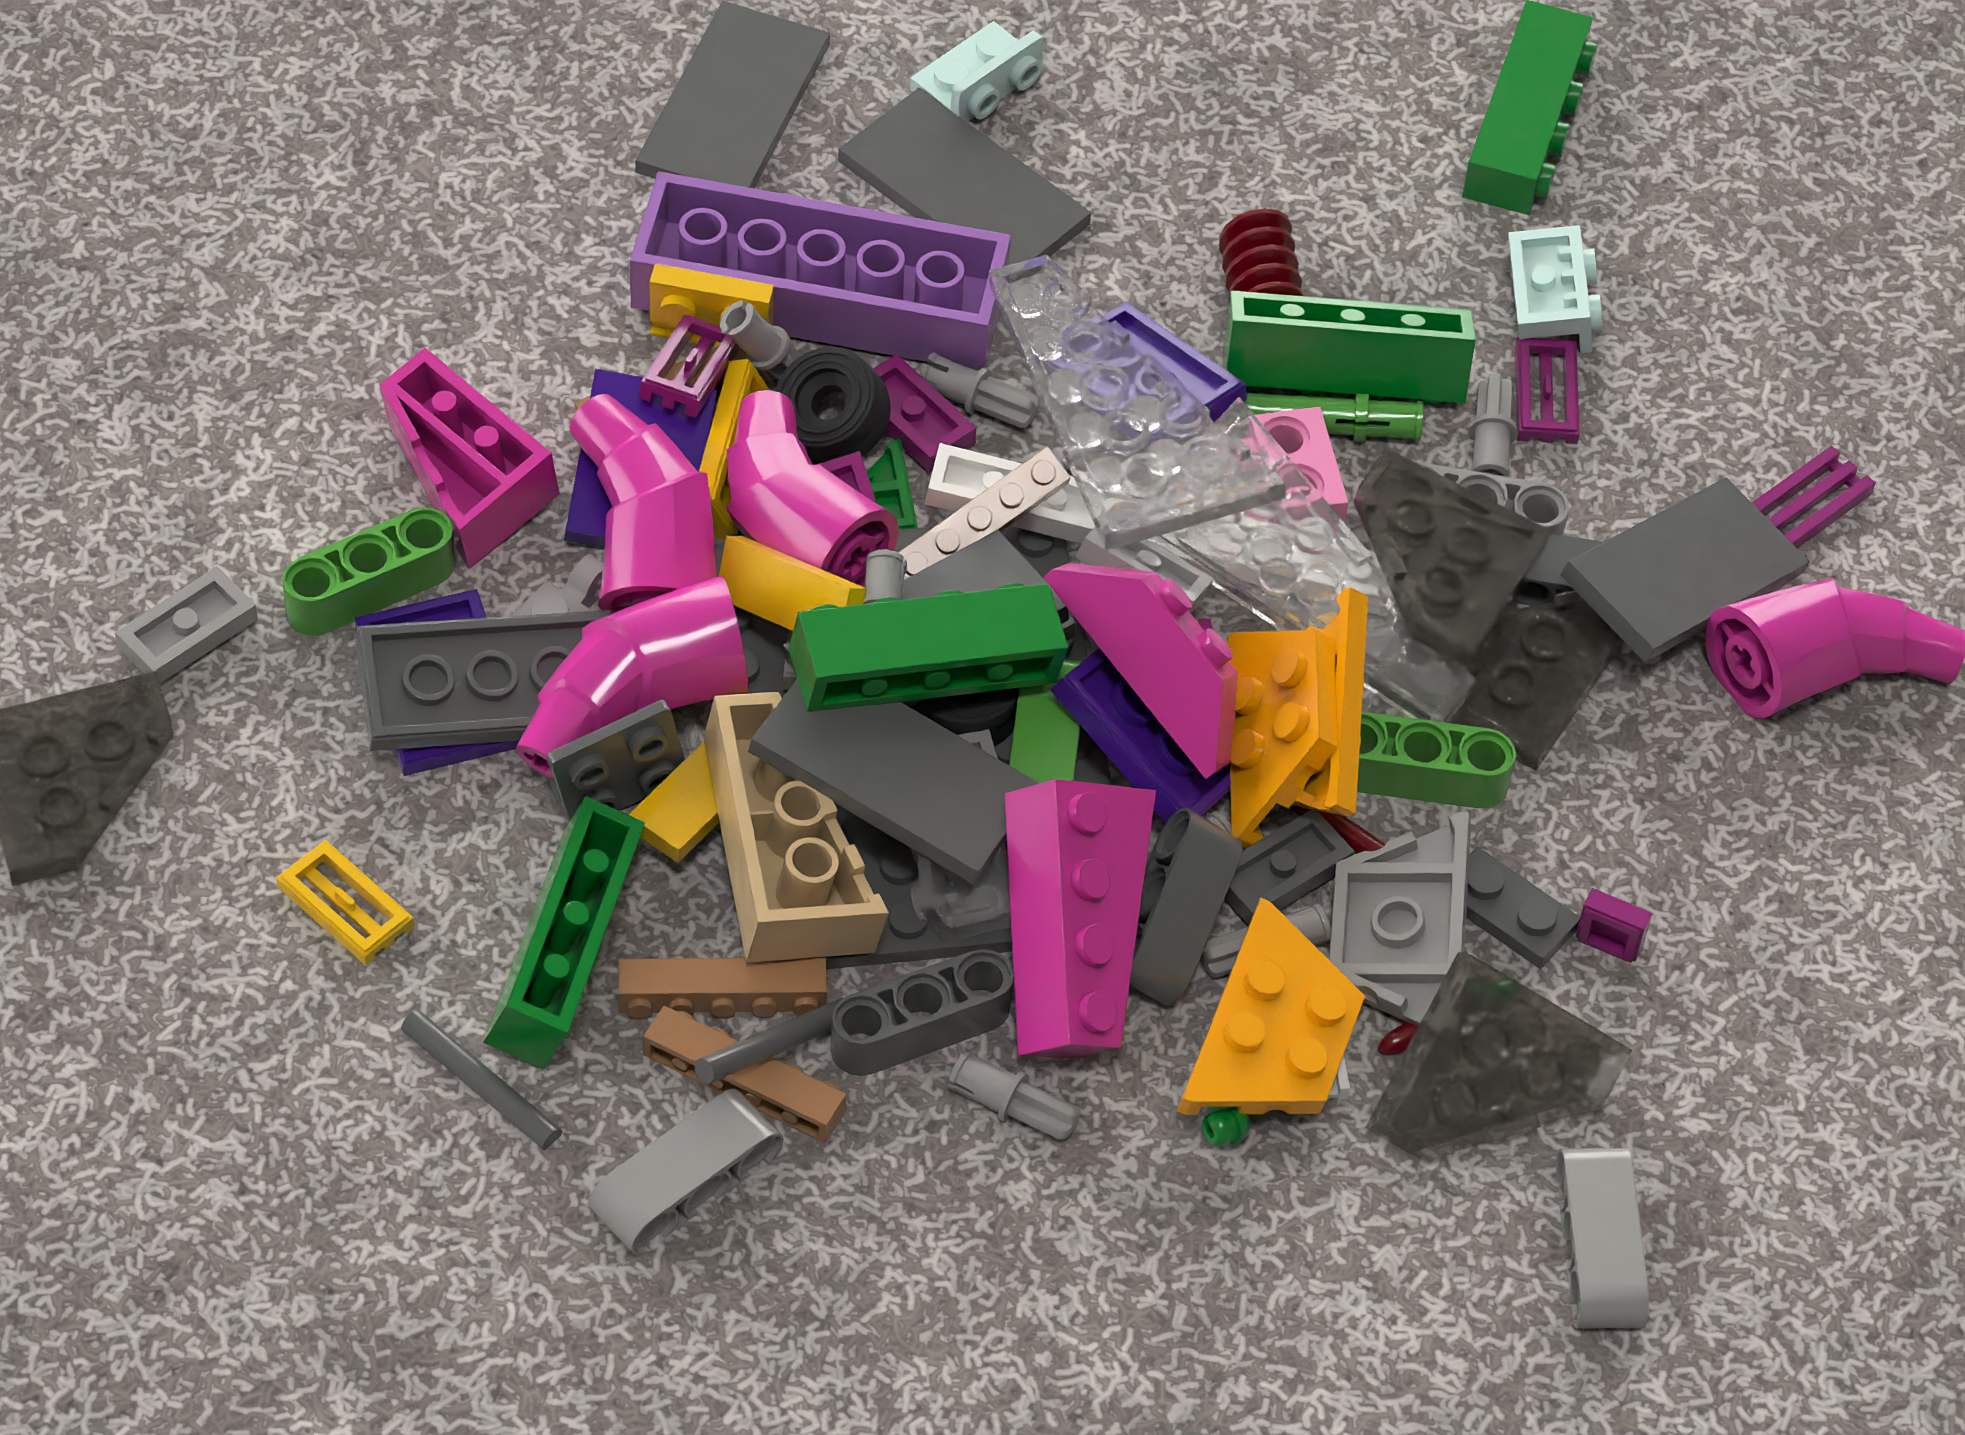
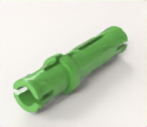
M1247 393V400L1239 405L1238 431L1247 430L1249 415L1320 407L1328 434L1353 436V442H1366V436L1421 441L1422 401L1413 403L1369 400L1368 394L1356 393L1355 399Z

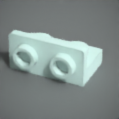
M993 21L910 77V90L913 92L917 88L922 89L966 122L974 117L983 119L993 112L1001 98L1016 88L1025 90L1037 80L1042 70L1043 37L1037 32L1032 31L1018 41Z
M1580 225L1508 232L1519 339L1578 334L1580 353L1592 352L1591 331L1603 330L1600 294L1588 295L1587 285L1597 284L1594 248L1583 249Z

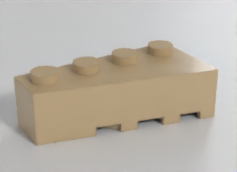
M779 692L714 696L704 734V743L746 963L875 953L889 912L880 894L873 893L863 873L865 864L855 844L849 845L836 819L838 810L833 800L748 752L752 737L782 698Z

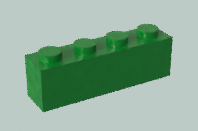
M1526 0L1468 162L1462 198L1529 216L1536 196L1548 198L1556 171V165L1548 163L1550 155L1562 157L1570 130V123L1562 121L1565 114L1574 117L1577 114L1584 83L1576 80L1578 74L1590 75L1598 48L1597 42L1589 41L1593 17Z
M1231 291L1223 347V368L1244 382L1247 390L1253 391L1272 387L1297 389L1308 395H1323L1327 392L1368 394L1369 400H1383L1387 397L1418 399L1429 405H1442L1446 402L1466 403L1476 341L1472 311Z
M1010 583L997 589L966 593L958 590H949L931 597L905 600L887 597L870 604L844 607L830 604L820 605L809 611L798 612L789 644L790 656L807 712L1054 684L1057 682L1069 648L1049 583L1026 586L1020 583Z
M584 797L561 836L483 1043L545 1069L569 1031L645 822L592 798Z

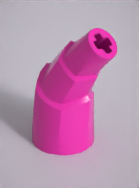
M763 390L745 397L739 407L734 445L727 449L731 502L726 509L734 525L745 537L864 587L868 554L876 550L887 549L894 551L898 538V521L895 515L846 484L822 466L812 464L804 445L798 439L794 405L787 396L776 391Z
M600 394L586 401L574 414L570 423V433L599 468L596 475L612 505V508L606 515L603 573L598 602L600 610H610L611 614L640 602L717 577L715 534L707 473L698 472L656 423L647 425L612 396Z
M714 577L640 602L592 621L582 628L581 641L561 663L537 695L540 705L516 746V752L521 759L537 772L554 780L547 760L549 752L659 700H665L671 710L713 700L714 696L748 694V676L742 640L734 606L724 577Z
M1834 578L1786 588L1715 609L1706 625L1705 645L1715 678L1747 715L1763 719L1824 690L1855 679L1860 674L1904 672L1951 684L1957 677L1965 658V630L1910 609L1904 601L1840 587Z

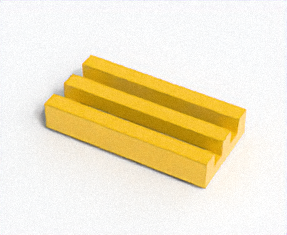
M326 840L276 877L277 887L365 966L375 959V954L382 948L386 950L393 945L397 936L401 933L406 934L415 927L412 915ZM322 862L326 864L389 921L380 926L355 904L354 899L340 887H336L316 867ZM305 878L312 886H314L321 894H323L330 902H332L339 910H341L348 918H350L357 926H359L366 934H368L369 937L365 939L361 934H359L352 926H350L343 918H341L334 910H332L325 902H323L316 894H314L307 886H305L300 881V879Z

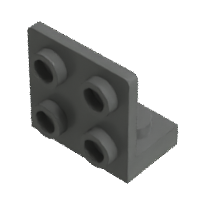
M659 700L549 752L547 760L554 780L546 776L544 777L568 822L572 819L585 796L616 810H621L646 798L685 760L669 706L665 700Z

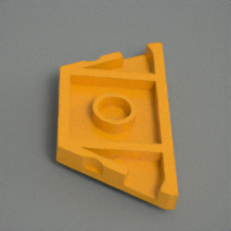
M1352 587L1344 589L1336 597L1340 612L1323 630L1312 625L1306 629L1316 630L1334 639L1338 747L1323 767L1311 775L1304 790L1301 791L1292 804L1293 806L1346 817L1356 814L1369 597Z
M1316 630L1233 632L1227 636V645L1233 654V658L1229 662L1238 672L1232 753L1230 758L1231 834L1240 839L1242 847L1245 849L1264 838L1259 829V824L1274 805L1278 803L1289 809L1297 796L1304 790L1311 775L1323 767L1338 747L1334 639Z
M1260 898L1178 1105L1177 1111L1182 1114L1198 1115L1201 1107L1237 1106L1238 1113L1264 1114L1270 1110H1282L1288 1114H1320L1329 1096L1365 995L1266 899Z

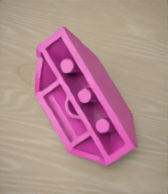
M1068 563L1052 569L1043 577L1045 581L1049 583V586L1203 777L1207 779L1230 764L1238 672L1229 662L1233 658V654L1226 642L1214 630L1207 628L1204 631L1188 611L1192 608V603L1184 590L1170 578L1163 580L1157 572Z

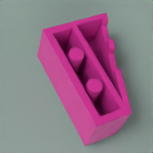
M423 348L379 384L389 427L432 505L450 519L453 526L454 544L468 569L480 562L560 494L552 452L427 348Z

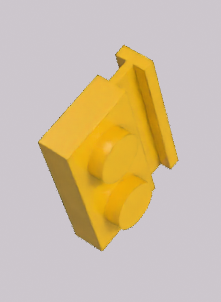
M661 264L654 265L649 281L650 321H652L650 335L670 338L684 315L720 326V319L726 309L739 301H745L747 304L750 303L756 312L773 326L774 285ZM693 333L689 342L698 343L701 336ZM716 341L714 347H718L720 342Z

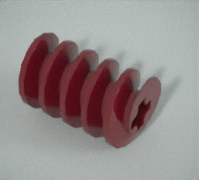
M1267 208L1250 210L1236 216L1223 228L1219 235V251L1222 255L1225 286L1229 292L1228 303L1231 291L1305 296L1301 290L1302 278L1298 272L1299 261L1294 253L1296 245L1291 235L1292 223L1286 214L1279 210Z

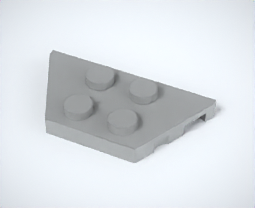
M1459 811L1448 816L1450 825L1417 839L1411 831L1389 840L1379 850L1363 851L1336 862L1329 960L1365 995L1364 1003L1449 1041H1459L1471 838L1469 811Z

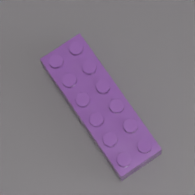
M658 171L630 259L631 308L650 311L649 281L655 264L774 285L773 326H780L788 333L789 337L893 356L898 354L900 357L926 362L927 357L932 352H935L953 362L979 371L981 368H986L1008 283L1011 235Z

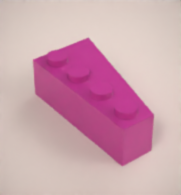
M1054 779L1004 793L1018 1056L1059 1059L1076 1058L1121 1048L1156 790Z

